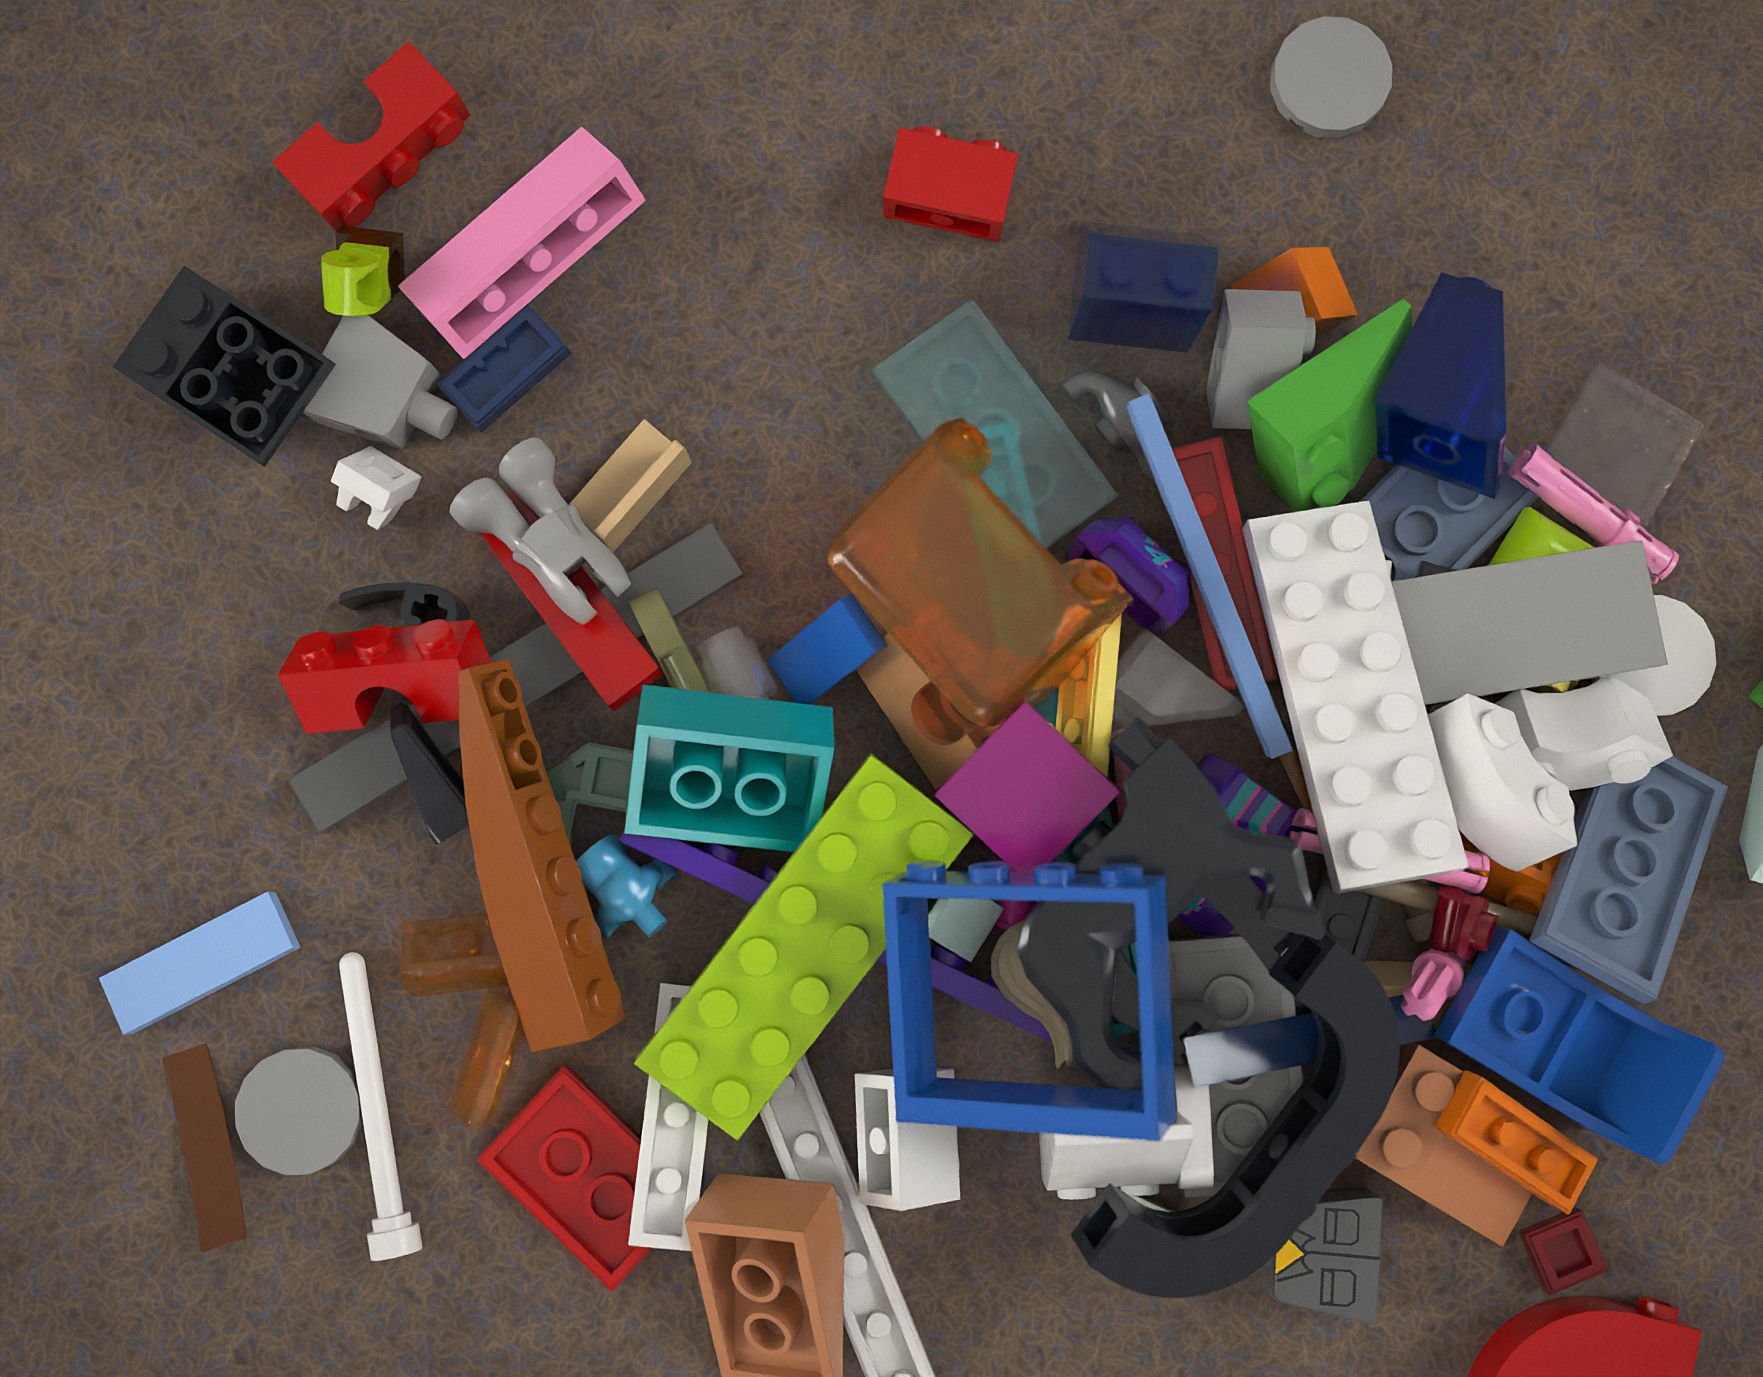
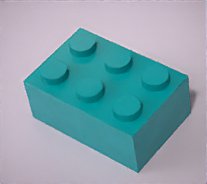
M642 685L624 833L795 852L823 814L834 752L833 707Z

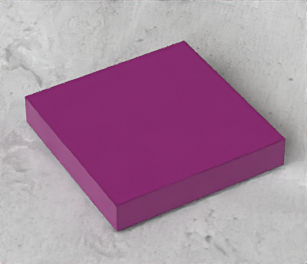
M1024 700L935 791V796L1005 863H1008L1016 873H1034V866L1051 863L1120 793V790L1029 702Z

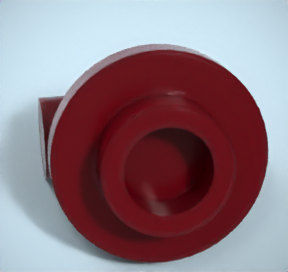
M1441 886L1438 889L1428 940L1429 946L1436 951L1457 953L1458 957L1466 960L1472 958L1476 949L1486 952L1492 942L1498 921L1497 915L1488 913L1489 899L1465 894L1459 887Z

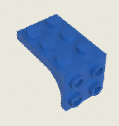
M1499 925L1496 926L1488 950L1486 952L1480 951L1434 1034V1037L1576 1125L1657 1164H1664L1672 1158L1725 1057L1724 1051L1712 1042L1678 1030L1633 1008L1604 991L1513 930Z

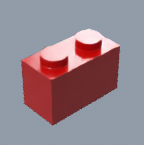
M920 126L913 130L899 128L883 196V218L1000 242L1018 153L1007 151L1004 145L993 140L977 139L969 143L950 139L943 131L932 127Z

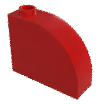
M1639 1295L1636 1306L1598 1296H1565L1533 1305L1505 1322L1482 1347L1467 1377H1692L1702 1331L1678 1318L1679 1307L1655 1298Z

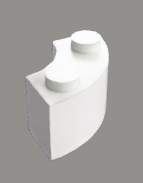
M1611 675L1587 687L1564 693H1535L1525 689L1515 690L1495 703V705L1515 713L1520 734L1533 758L1551 777L1566 785L1569 791L1591 788L1612 782L1622 784L1636 782L1644 778L1650 772L1651 767L1673 756L1649 697Z
M1467 693L1428 715L1458 829L1480 851L1502 866L1518 872L1578 845L1573 820L1575 810L1569 795V788L1551 777L1533 758L1520 734L1514 712Z

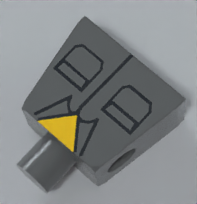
M1367 1187L1327 1190L1319 1200L1312 1216L1303 1221L1281 1250L1262 1266V1287L1274 1300L1367 1324H1377L1383 1198Z

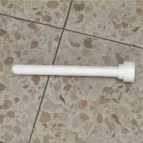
M350 952L341 958L339 968L378 1216L372 1219L373 1232L368 1233L367 1238L371 1261H379L411 1254L423 1249L419 1222H412L410 1211H403L365 961L360 954Z

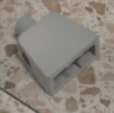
M343 316L322 355L333 361L336 365L303 411V414L321 425L398 449L405 447L415 427L440 440L444 439L456 422L458 408L434 396L438 387L437 383L442 380L443 376L428 360L370 316Z

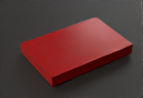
M566 1064L476 1160L611 1292L652 1249V1247L628 1245L642 1136Z

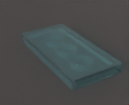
M973 299L966 302L872 369V376L1016 571L1117 499L1118 494Z

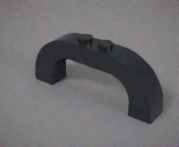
M1298 934L1269 972V975L1307 1005L1315 1018L1318 1030V1049L1314 1064L1305 1080L1224 1186L1214 1196L1200 1205L1180 1211H1160L1139 1203L1109 1183L1070 1234L1092 1269L1126 1289L1154 1297L1188 1298L1224 1289L1250 1276L1273 1258L1287 1243L1301 1223L1312 1216L1319 1200L1340 1172L1355 1160L1360 1146L1380 1120L1393 1092L1399 1066L1400 1038L1393 1006L1379 980L1367 966L1327 935L1321 939H1316Z

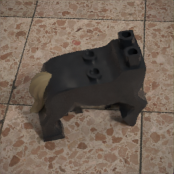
M1136 718L1108 745L1133 771L1124 781L1127 806L1123 817L1112 828L1104 820H1101L1072 850L1080 858L1074 864L1075 874H1101V867L1106 865L1137 864L1143 866V875H1165L1167 924L1174 920L1200 893L1233 925L1269 972L1298 934L1316 939H1321L1326 935L1309 888L1303 852L1294 839L1283 835L1250 831L1236 826L1230 819L1216 787L1173 735L1162 743ZM1248 875L1259 876L1264 881L1265 893L1255 885ZM1038 901L1030 910L1025 920L1010 927L999 938L991 955L992 978L1006 999L1024 1013L1039 1020L1049 1032L1055 1049V1066L1057 1069L1076 1065L1090 1076L1100 1088L1143 1090L1142 1052L1124 1045L1115 1035L1111 1023L1113 1015L1120 1023L1131 1026L1141 1032L1138 976L1134 973L1121 948L1136 942L1135 903ZM1171 998L1174 1061L1186 1051L1184 1038L1195 1036L1202 1028L1207 1031L1221 1018L1218 1011L1198 999L1181 1000Z

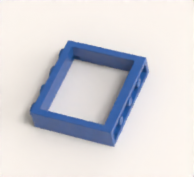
M919 861L907 864L906 872L883 883L896 1122L1160 1142L1176 1120L1165 875H1143V866L1137 864L1106 865L1101 867V874H1075V865L1070 863H1045L1034 866V873H1010L1009 864L1005 862L975 863L969 865V872H946V863ZM927 898L1135 903L1143 1090L937 1077Z

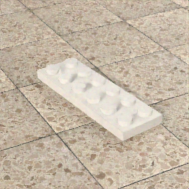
M1356 502L1247 520L1242 530L1333 893L1337 894L1450 874L1468 868L1467 858L1370 502Z

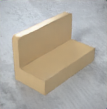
M644 419L570 502L569 506L574 505L578 508L580 517L586 527L614 552L688 468L692 461L684 446L676 440L671 442Z

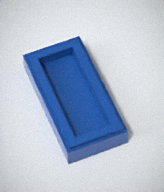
M852 593L839 599L767 661L795 703L813 705L888 645Z

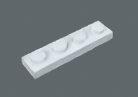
M660 983L654 1034L691 986ZM650 1075L628 1245L692 1251L685 1219L700 1197L708 1119Z

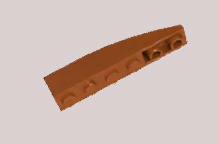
M510 659L459 671L460 747L466 810L476 870L491 931L531 1053L591 1040L626 1020L627 1017L621 1002L620 990L615 983L601 941L600 929L595 922L582 883L581 871L575 861L565 831L561 809L555 800L542 760L541 748L535 739L522 699L520 684L515 678Z

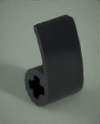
M412 582L380 583L343 592L340 594L338 604L355 611L368 605L403 599L401 619L404 626L426 623L428 610L438 611V606L448 611L446 618L448 622L470 620L467 605L459 597L444 588L430 584Z

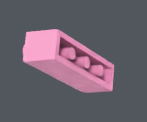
M581 127L399 284L398 287L454 350L465 359L646 200L621 161Z

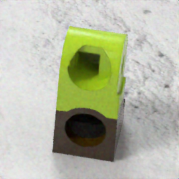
M342 226L335 233L336 250L327 252L321 257L324 308L330 313L342 316L374 314L382 309L400 291L398 285L405 280L403 233Z

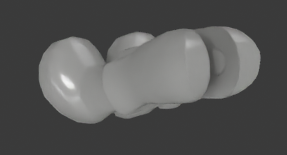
M529 438L514 446L503 457L499 465V475L513 493L524 501L540 519L530 526L495 480L486 477L475 480L464 487L454 498L449 512L455 521L467 531L491 533L504 542L513 551V560L522 564L533 573L555 604L569 617L584 625L598 613L590 605L582 589L578 585L574 586L568 579L570 575L587 562L594 570L592 573L599 582L607 585L617 597L631 586V582L618 558L583 523L578 508L574 505L569 506L561 497L554 484L555 458L550 448L540 438Z

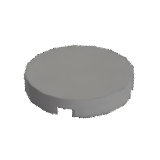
M1323 16L1302 23L1284 39L1271 67L1270 91L1278 111L1288 122L1292 119L1297 125L1303 127V132L1314 137L1341 138L1362 130L1380 112L1392 88V62L1384 43L1369 27L1347 17Z
M316 1046L288 1048L261 1060L244 1078L235 1101V1127L244 1149L262 1167L283 1175L311 1174L337 1162L355 1144L363 1125L355 1071L337 1054Z

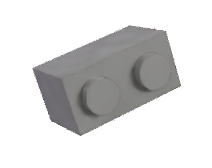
M1224 290L1206 387L1212 428L1251 429L1247 401L1300 367L1303 355L1310 356L1312 354L1316 335L1315 320L1313 317H1306L1300 291Z

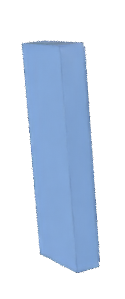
M267 891L100 977L99 980L123 1035L134 1034L301 947L276 892Z

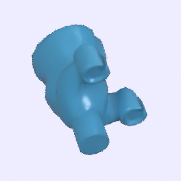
M608 835L590 847L576 861L581 871L583 886L600 903L597 915L594 917L595 922L601 933L606 938H610L619 926H623L626 921L633 920L650 938L668 921L652 904L656 887L663 889L665 883L670 878L677 876V872L670 864L659 859L640 867L627 854L623 843L619 841L620 839L617 835Z

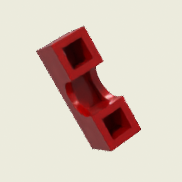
M409 41L363 81L383 109L382 123L378 131L371 138L356 144L343 143L333 138L317 122L272 162L336 232L342 226L354 227L364 222L373 212L375 201L391 186L399 187L411 180L419 169V161L436 146L444 147L452 143L461 134L464 128V121L470 117L458 92Z
M475 619L453 622L432 620L422 625L392 628L378 625L361 631L331 634L326 631H318L306 636H300L278 673V677L306 734L364 729L384 690L383 687L394 689L405 695L415 706L422 724L459 720V671L492 662Z

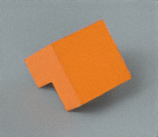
M1329 247L1291 248L1231 284L1232 289L1300 291L1306 317H1313L1315 320L1316 334L1331 331L1358 316Z

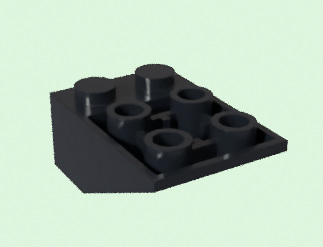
M183 266L113 365V368L265 467L336 364L194 271Z

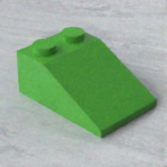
M1405 299L1400 300L1247 401L1259 475L1294 512L1335 506L1356 486L1415 387L1412 306Z

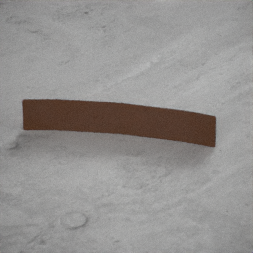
M207 1043L162 1058L178 1120L193 1197L200 1251L202 1253L247 1237L230 1138Z

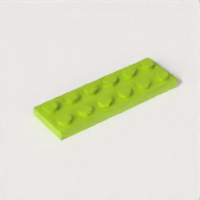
M870 753L639 1053L634 1064L738 1141L886 949L883 883L906 872L907 864L913 862L941 861L946 863L947 870L974 835L973 831Z

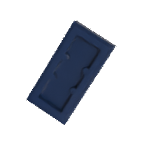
M527 304L439 381L437 386L482 433L571 354V351Z

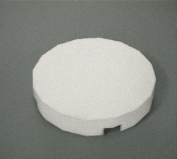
M1654 595L1668 665L1612 674L1611 676L1648 696L1656 716H1669L1694 705L1710 687L1717 664L1715 642L1704 619L1687 604L1664 595ZM1609 675L1594 677L1595 679H1592V682L1595 683Z

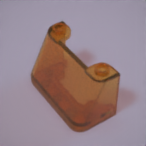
M963 417L939 425L845 522L828 545L826 557L828 564L836 575L951 704L968 720L980 726L992 727L1001 724L1024 700L1034 706L1052 696L1133 598L1118 583L1115 573L1104 563L1096 560L1075 559L1061 565L979 478L991 464L992 454L984 434L973 425L968 424Z

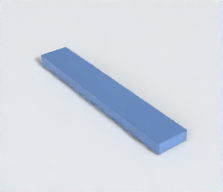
M1150 393L1128 402V406H1126L1127 413L1261 747L1266 756H1270L1271 759L1293 751Z

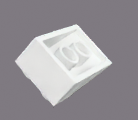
M1176 1110V1120L1160 1142L1039 1133L1042 1181L1047 1190H1057L1058 1197L1061 1199L1092 1198L1096 1196L1095 1188L1107 1187L1109 1183L1115 1187L1121 1186V1191L1129 1196L1159 1193V1184H1173L1177 1182L1193 1141V1124Z

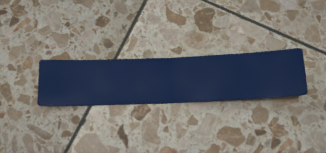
M1404 995L1389 997L1398 1024L1400 1045L1435 1038L1432 1019L1422 1021L1416 1014L1407 1016L1401 1008V1003L1405 999ZM1308 1013L1184 1038L1183 1041L1193 1085L1200 1087L1314 1063L1318 1049V1030L1313 1014Z

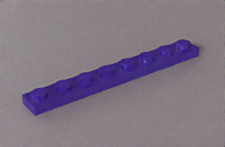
M625 829L619 840L755 904L779 872L763 865L759 875L739 867L736 864L741 854L717 843L705 842L701 849L680 839L624 833ZM933 944L930 951L932 987L1052 1042L1049 1032L1039 1020L1024 1013L1002 995L991 976V971L986 981L963 971L967 963L966 959ZM885 949L876 961L887 966Z

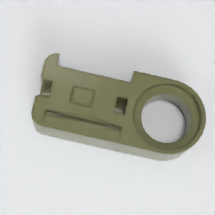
M657 587L629 600L633 613L671 687L710 693Z

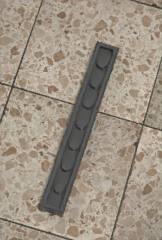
M710 522L628 572L627 575L631 586L620 596L617 597L608 586L602 588L601 591L640 641L645 638V635L633 613L629 600L657 587L675 620L739 581L744 575ZM547 623L490 657L491 662L510 659L515 678L521 687L522 699L526 710L585 675ZM413 704L408 706L412 713L415 715V717L422 724V721L418 715L415 706ZM390 718L288 780L319 833L330 831L408 783L391 738ZM459 720L422 724L447 758L461 750Z

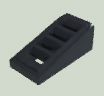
M401 702L391 708V738L428 835L434 844L437 845L469 825L464 780L409 707Z

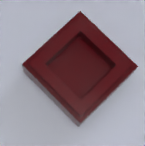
M1574 1207L1569 1215L1562 1212L1519 1230L1542 1288L1550 1295L1608 1271L1584 1212L1577 1207Z

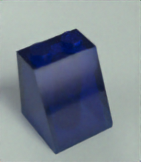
M1081 221L1068 340L1187 353L1213 311L1219 248L1201 234Z
M1441 272L1376 397L1378 458L1493 499L1496 498L1500 490L1506 439L1503 291L1492 288L1489 284L1478 278H1458Z

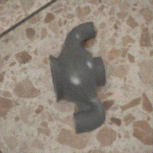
M1083 371L1070 376L1062 382V386L1074 400L1083 394H1092L1097 399L1100 411L1104 417L1095 426L1117 453L1128 446L1136 454L1142 472L1149 479L1154 480L1127 413L1126 406H1128L1129 401L1150 393L1162 426L1163 424H1173V421L1145 384L1137 376L1132 386L1098 371Z

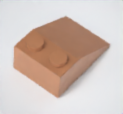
M1418 1044L1400 1045L1398 1073L1388 1105L1370 1135L1360 1146L1356 1159L1503 1247L1533 1193L1434 1127L1454 1095L1455 1088L1464 1072Z
M718 1173L685 1219V1224L721 1377H843L845 1237L834 1184Z

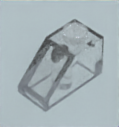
M1146 628L1136 635L1118 658L1112 722L1123 729L1136 718L1148 729L1227 720L1237 716L1245 706Z

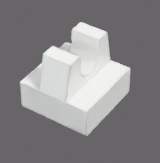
M369 446L339 460L331 482L339 486L336 505L348 511L358 506L361 501H364L372 509L367 524L378 530L389 524L403 503L413 497L421 476Z

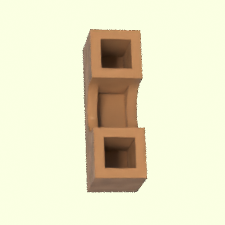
M933 609L896 627L883 637L888 646L856 671L936 791L1006 718L1000 713L984 724H972L962 719L954 711L947 695V682L951 673L967 660ZM950 811V813L952 814V816H954L955 818H957V816H956L953 812Z

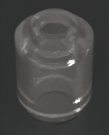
M740 626L724 630L696 647L701 658L697 666L711 693L770 700L769 697L779 690L753 637L746 638Z

